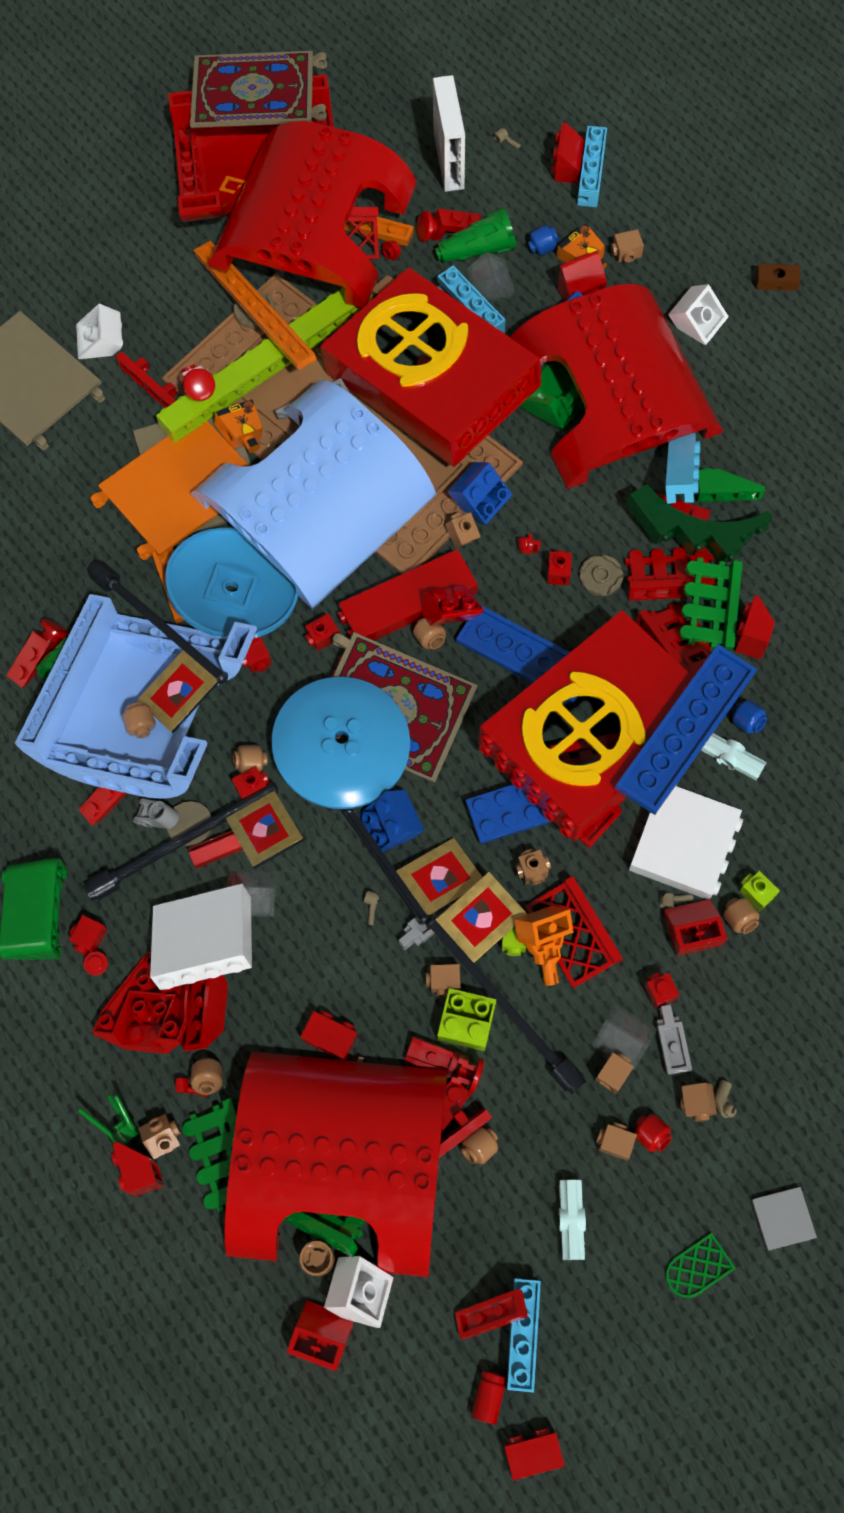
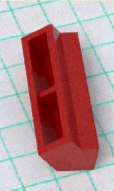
M232 830L188 848L196 869L243 850Z

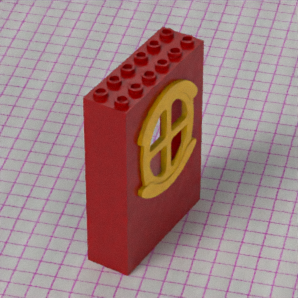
M409 267L403 273H400L392 283L384 287L365 307L356 312L348 322L340 326L320 346L326 372L336 380L341 378L350 391L452 467H455L541 386V367L538 356ZM415 311L428 315V318L413 331H407L392 320L399 312ZM434 323L441 324L446 333V345L440 352L435 351L419 339V336ZM385 325L404 338L388 354H383L376 343V333ZM410 345H414L432 358L430 362L418 366H407L394 362V359Z
M621 610L482 724L479 733V749L486 757L490 756L494 760L497 769L502 773L505 772L517 789L521 788L527 794V799L533 805H538L543 810L542 813L548 821L556 823L559 831L565 838H570L575 842L626 798L625 795L614 789L616 784L694 677ZM591 696L601 699L605 705L585 722H579L562 703L573 697ZM555 711L574 731L554 748L549 749L544 744L542 729L548 714ZM614 712L619 717L621 731L617 744L613 749L609 750L590 733V729L608 713ZM583 738L600 754L601 759L587 765H570L560 761L558 756L576 740Z

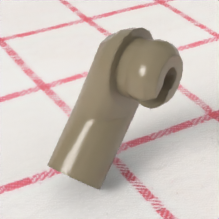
M720 1080L714 1096L715 1105L722 1117L732 1118L737 1112L736 1107L727 1098L732 1084L725 1080Z

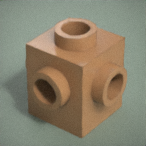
M530 849L521 853L515 869L518 878H523L525 885H537L544 882L548 877L551 865L547 855L543 856L541 850L534 851V849ZM537 863L538 866L531 867L530 864Z
M166 1114L152 1119L149 1123L139 1128L142 1141L153 1160L180 1146L177 1136L181 1134L175 1120L170 1122Z

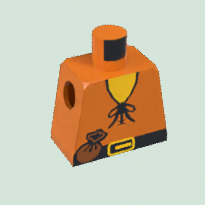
M586 223L558 245L557 258L563 262L575 260L586 253L597 250L603 269L607 266V263L602 260L605 246Z
M252 399L215 412L214 425L233 448L245 446L249 453H253L260 448L257 441L261 439L262 424Z

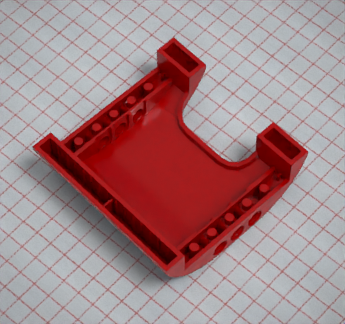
M327 74L314 75L312 108L318 104H324L326 106V119L318 120L312 117V122L334 127ZM192 91L168 93L169 107L174 125L180 189L178 206L182 222L222 218L233 210L245 184L228 180L225 188L234 190V194L220 191L219 189L225 177L230 176L246 181L267 135L281 124L191 128Z
M294 121L281 124L267 135L208 261V266L228 271L234 257L345 287V303L363 308L367 305L378 279V272L369 258L347 236L345 232L347 220L358 195L365 188H375L385 193V210L404 215L416 187V179L407 164L396 153L372 138L315 122Z
M637 284L610 286L560 303L531 318L510 337L540 358V365L547 361L562 363L584 403L586 412L581 422L564 436L550 452L567 489L587 482L589 470L699 431L702 438L707 439L723 433V429L654 295L644 286Z
M252 1052L242 1082L232 1147L225 1211L226 1256L277 1261L280 1243L278 1231L281 1223L293 1213L311 1212L356 1217L365 1220L373 1227L378 1238V1268L386 1273L429 1277L448 1071Z

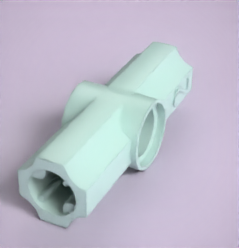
M714 733L701 750L716 758L718 764L723 763L729 767V770L736 769L754 780L758 779L767 763L745 751V747L739 742L731 739L725 740Z
M560 1180V1208L558 1214L560 1215L559 1231L562 1236V1260H585L584 1232L586 1231L585 1208H583L582 1180Z

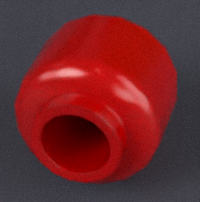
M651 1114L647 1117L642 1115L634 1125L636 1128L635 1134H637L636 1140L650 1152H661L672 1139L670 1136V1126L656 1114Z

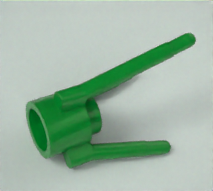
M111 1094L107 1096L121 1121L113 1128L115 1133L111 1132L85 1110L78 1108V1112L110 1137L113 1143L120 1141L124 1145L139 1134L118 1095H115L114 1098Z

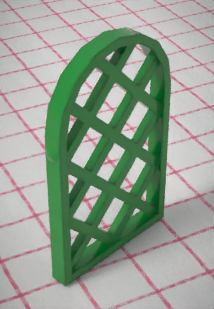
M710 1233L683 1253L677 1255L669 1263L666 1270V1281L669 1288L676 1295L683 1298H692L703 1293L704 1290L736 1268L713 1233ZM709 1238L708 1247L699 1245ZM712 1239L720 1250L711 1248ZM698 1248L707 1250L706 1260L696 1258ZM694 1249L693 1257L685 1255L686 1253ZM710 1251L720 1253L718 1263L709 1261ZM723 1255L730 1264V1266L721 1264ZM680 1258L679 1267L671 1266ZM683 1258L693 1260L691 1270L682 1268ZM696 1261L705 1263L704 1273L694 1271ZM708 1264L718 1266L716 1276L707 1274ZM721 1267L729 1269L720 1276ZM670 1269L678 1270L677 1280L669 1279ZM681 1271L691 1273L689 1283L680 1281ZM694 1274L703 1276L702 1286L692 1284ZM706 1277L715 1279L705 1286ZM670 1282L676 1283L675 1289L671 1286ZM679 1284L689 1286L687 1295L678 1293ZM692 1287L701 1289L698 1292L691 1294Z

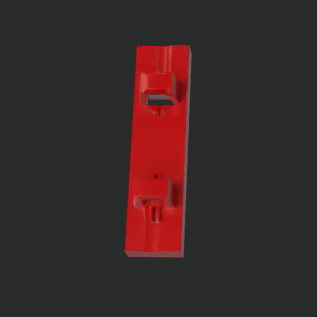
M122 351L115 356L119 367L164 408L177 401L173 398L177 395V390L171 382L161 387L146 374L150 368L148 362L143 357L133 362Z
M482 1108L469 1119L462 1110L459 1109L452 1116L459 1126L441 1139L439 1158L492 1118L489 1112Z

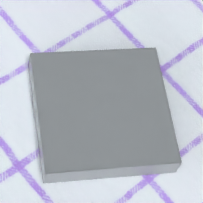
M801 1187L751 1200L767 1251L817 1238Z

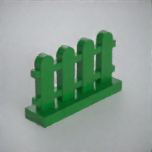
M698 557L696 561H690L686 565V573L695 577L694 582L687 583L683 588L684 594L692 597V604H685L681 609L682 616L690 619V625L682 626L679 630V636L683 640H688V645L702 642L710 644V648L715 649L717 644L728 651L734 648L742 561L734 560L729 566H725L726 562L720 561L718 565L704 563L703 558ZM701 577L716 579V586L701 584ZM724 581H726V588L723 587ZM699 599L715 601L714 607L699 605ZM721 602H724L723 609H721ZM697 620L713 622L712 629L696 627ZM719 623L722 624L721 630H719Z
M233 1098L222 1101L224 1108H221L220 1105L213 1106L214 1112L198 1117L197 1114L190 1115L191 1120L182 1127L184 1135L189 1137L196 1136L198 1143L189 1151L191 1159L196 1161L203 1160L205 1169L197 1173L196 1179L199 1184H210L212 1193L205 1196L204 1206L207 1209L217 1208L218 1212L226 1210L224 1205H226L228 1187L219 1189L217 1181L229 1177L239 1104L238 1099ZM227 1123L229 1124L231 1132H228L226 1126ZM219 1127L221 1135L205 1141L203 1133ZM226 1151L228 1160L212 1165L210 1157Z
M296 1212L286 1217L284 1222L353 1258L358 1249L354 1238L360 1239L363 1232L360 1228L365 1220L347 1216L346 1220L342 1221L339 1219L340 1215ZM315 1215L319 1218L318 1220L312 1218V1216ZM336 1226L340 1228V1230L337 1231L333 1229V1227Z

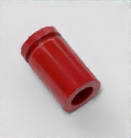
M482 1371L481 1377L483 1378L479 1382L471 1418L497 1425L505 1391L504 1383H507V1378L494 1372Z

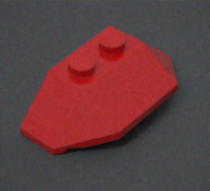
M224 975L190 984L188 1024L180 1042L184 1051L206 1049L224 1031L228 983Z

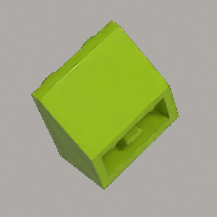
M449 988L437 1035L438 1040L485 1051L496 999Z

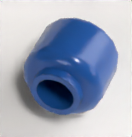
M542 225L530 233L531 241L528 242V245L533 253L537 252L540 256H544L557 248L559 238L552 226Z
M751 700L737 703L732 710L733 724L748 734L760 732L767 722L765 709Z

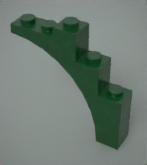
M648 484L631 493L625 504L655 544L661 541L668 542L675 536L688 555L694 551L698 553L708 547L719 562H727L729 560L731 563L741 555L740 551L744 544L753 538L752 535L764 533L769 528L768 524L773 518L769 511H766L753 518L740 521L717 522L703 520L687 515L667 504Z

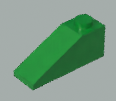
M703 468L699 470L698 493H696L697 502L762 500L765 492V486L721 469Z

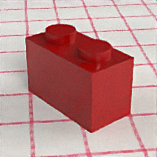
M313 1011L300 1036L301 1040L325 1053L346 1061L358 1038V1033L354 1031L355 1027L344 1021L342 1024L333 1021L334 1017L327 1012L321 1011L319 1014Z
M549 1427L533 1431L534 1437L524 1439L523 1434L508 1438L509 1443L504 1444L513 1481L565 1467L555 1431L550 1432Z

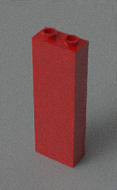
M456 549L340 602V612L337 615L342 625L347 624L349 639H351L353 632L375 641L424 618L422 615L424 591L460 585L466 586L471 594L474 595L478 592V584L459 550Z

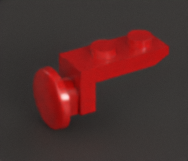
M439 208L434 216H432L430 211H423L417 220V237L422 242H427L430 238L435 241L441 240L446 231L458 232L482 218L477 213Z
M195 364L181 370L182 373L178 378L189 398L195 401H205L213 395L216 386L214 377L210 372L203 369L202 365L195 367Z
M42 619L40 621L41 626L45 628L44 632L33 631L7 673V677L22 688L32 680L37 673V665L49 651H53L61 640L65 637L67 638L70 634L59 623L50 619Z
M98 787L78 810L93 826L109 814L128 793Z
M414 1036L405 1057L406 1061L426 1069L448 1071L447 1077L451 1078V1082L459 1085L461 1083L469 1085L467 1093L475 1091L484 1068V1059L479 1057L475 1065L469 1063L468 1056Z

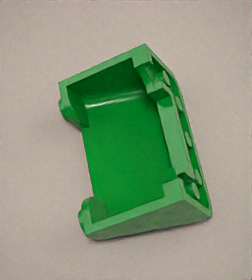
M549 361L541 372V386L519 408L555 428L565 430L583 408L584 403L565 366L558 361Z
M51 858L8 865L6 870H3L4 896L0 931V956L2 959H61L62 947H57L58 939H60V933L58 932L61 888H64V883L61 879H67V866L61 859Z

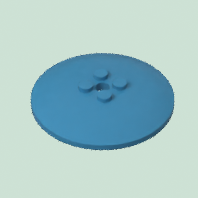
M215 528L192 535L175 549L166 568L165 586L172 606L187 623L211 636H229L234 622L256 626L257 631L254 638L264 636L279 628L290 617L298 598L295 584L235 528ZM233 586L237 591L230 592L226 587Z
M350 677L320 679L296 691L279 711L272 732L274 761L286 784L305 800L332 809L362 807L374 802L385 792L390 791L402 776L410 751L408 725L395 701L375 685ZM338 734H345L348 737V741L340 744L335 740V737Z

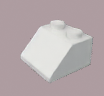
M709 284L691 286L668 314L677 329L704 345L710 341L728 318L727 313Z
M98 304L76 324L78 359L113 356L122 348V322L119 311Z
M354 1256L353 1258L338 1257L324 1308L343 1319L380 1328L394 1277L360 1256Z

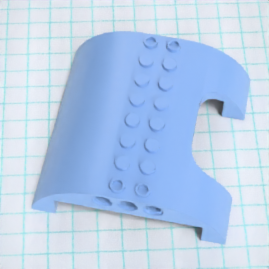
M319 380L285 409V413L300 427L267 458L249 467L224 463L191 492V495L206 509L211 505L294 583L298 597L311 609H314L436 496L435 489L428 475L407 446L355 397L338 385L326 380Z
M90 594L15 742L16 746L45 767L85 784L149 798H172L185 793L190 786L207 746L205 740L186 737L198 707L174 733L169 731L154 717L156 722L155 728L148 737L142 739L127 734L122 720L125 708L130 704L137 703L136 700L181 653L182 649L149 620L117 614L110 598ZM234 622L229 636L219 637L211 636L197 629L167 624L222 672H227L228 680L235 677L239 672L257 631V627L254 625Z

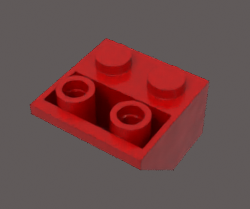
M563 122L561 131H557L555 144L559 145L554 147L553 160L557 161H553L552 174H555V181L578 184L585 139L567 123Z
M597 250L560 265L558 292L565 302L576 291L586 295L606 288L607 280Z
M457 585L451 588H435L424 591L422 615L430 626L468 621L483 613L482 606L466 586Z
M754 595L752 602H747L742 613L740 625L735 635V644H737L735 652L761 660L770 641L775 622L760 597Z
M710 899L664 910L676 956L723 946L727 940L721 916Z
M118 1142L113 1143L114 1151H111L114 1165H119L121 1175L118 1176V1181L122 1191L126 1190L127 1194L136 1197L164 1187L156 1161Z
M307 1300L286 1353L337 1371L354 1321L343 1319L325 1309L324 1306Z

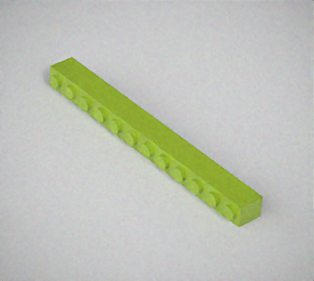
M342 287L336 293L329 295L320 304L313 306L304 315L298 316L289 326L310 349H313L332 336L340 326L348 322L362 308L345 303V287ZM270 338L264 339L260 345L252 350H248L238 360L229 363L226 368L212 375L216 386L213 395L209 399L195 401L185 395L179 397L169 407L163 408L156 415L159 427L175 444L213 418L216 411L229 407L290 365L291 361Z

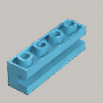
M587 126L577 203L579 206L597 207L607 134L606 127Z
M454 265L437 276V281L440 284L437 286L438 288L505 333L506 320Z
M696 433L669 442L666 474L667 504L676 503L677 494H684L685 503L694 502V493H698L700 441H696Z
M514 1279L513 1290L523 1291L528 1317L511 1323L507 1390L534 1392L541 1281Z

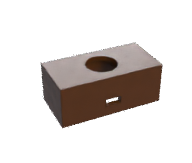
M758 264L756 270V290L798 291L800 285V265ZM774 275H785V276L782 277V278H777V277H775Z

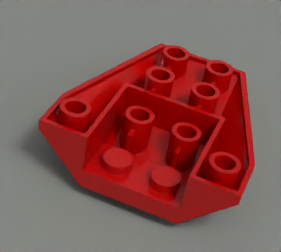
M147 952L102 1009L92 1033L125 1050L168 1054L180 1044L188 1024L190 984L160 990L150 978L151 952Z

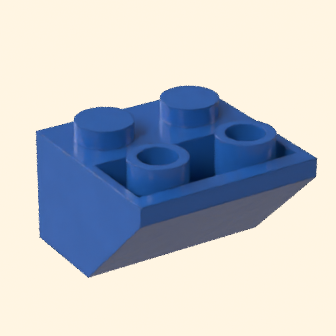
M474 462L448 491L459 508L466 513H471L472 517L483 525H487L513 495L489 462Z
M406 790L387 791L358 814L363 825L382 852L406 843L424 831Z

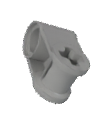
M140 799L137 817L133 818V822L141 826L171 829L177 824L179 813L162 801Z

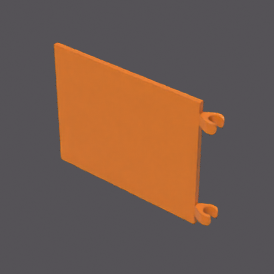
M207 421L175 444L168 436L100 483L98 487L101 492L93 494L91 500L96 508H101L108 499L148 542L137 548L139 557L142 560H147L154 551L159 556L163 555L219 514L211 505L206 509L191 495L195 488L224 463L249 467V465Z

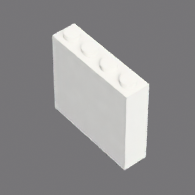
M451 75L433 78L434 139L445 192L464 189L465 131L454 77Z
M676 786L657 814H649L629 871L709 900L712 895L717 896L721 886V882L718 881L720 873H725L729 861L725 860L727 852L732 853L736 840L732 839L734 832H739L743 823V819L740 818L742 810Z
M243 884L153 906L150 978L160 990L171 989L183 984H192L196 981L216 978L220 975L252 968L251 896Z

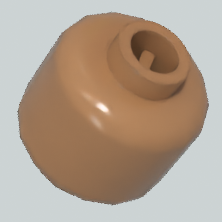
M421 618L414 627L413 635L424 649L434 650L444 644L446 630L441 624L430 626L425 618Z
M141 702L128 705L122 714L126 732L130 736H137L138 739L146 738L155 728L156 722L151 708L143 705Z
M257 744L240 745L237 751L233 752V767L235 770L238 769L240 774L257 766L261 773L263 766H267V753L262 752L261 747Z
M734 898L725 905L726 910L723 917L734 932L748 934L758 926L760 915L748 899Z
M202 1058L196 1061L191 1068L192 1089L202 1095H210L219 1091L223 1084L221 1064L212 1058Z
M480 1127L462 1140L463 1148L461 1152L471 1164H485L498 1151L496 1141L498 1137L492 1129Z

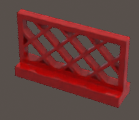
M353 207L347 222L355 229L348 237L359 249L368 242L373 247V255L366 256L369 260H378V207ZM363 223H372V232L369 236L359 228ZM356 231L365 239L359 247L350 238Z
M573 876L565 880V883L525 906L529 914L533 913L532 908L539 904L548 905L549 907L566 908L572 912L579 913L581 917L579 927L573 926V929L578 930L575 943L563 940V944L573 946L571 958L561 957L558 960L573 989L623 961L621 954ZM565 890L569 897L567 906L554 904L555 895ZM571 902L573 903L576 909L570 908ZM583 922L588 929L582 928ZM581 931L592 935L591 947L578 944ZM595 942L597 943L600 950L594 948ZM576 948L590 951L587 964L574 961ZM593 952L603 954L607 963L600 967L590 965ZM563 961L569 963L568 969H567V967L565 966V964H564ZM572 964L586 967L584 976L574 981L570 974ZM589 968L595 969L592 972L588 973Z

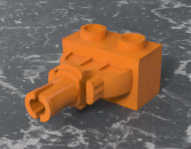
M550 906L514 919L518 942L525 944L528 951L534 955L535 964L542 965L544 985L551 986L559 983L556 963L561 958L560 949L564 936L573 933L570 909Z

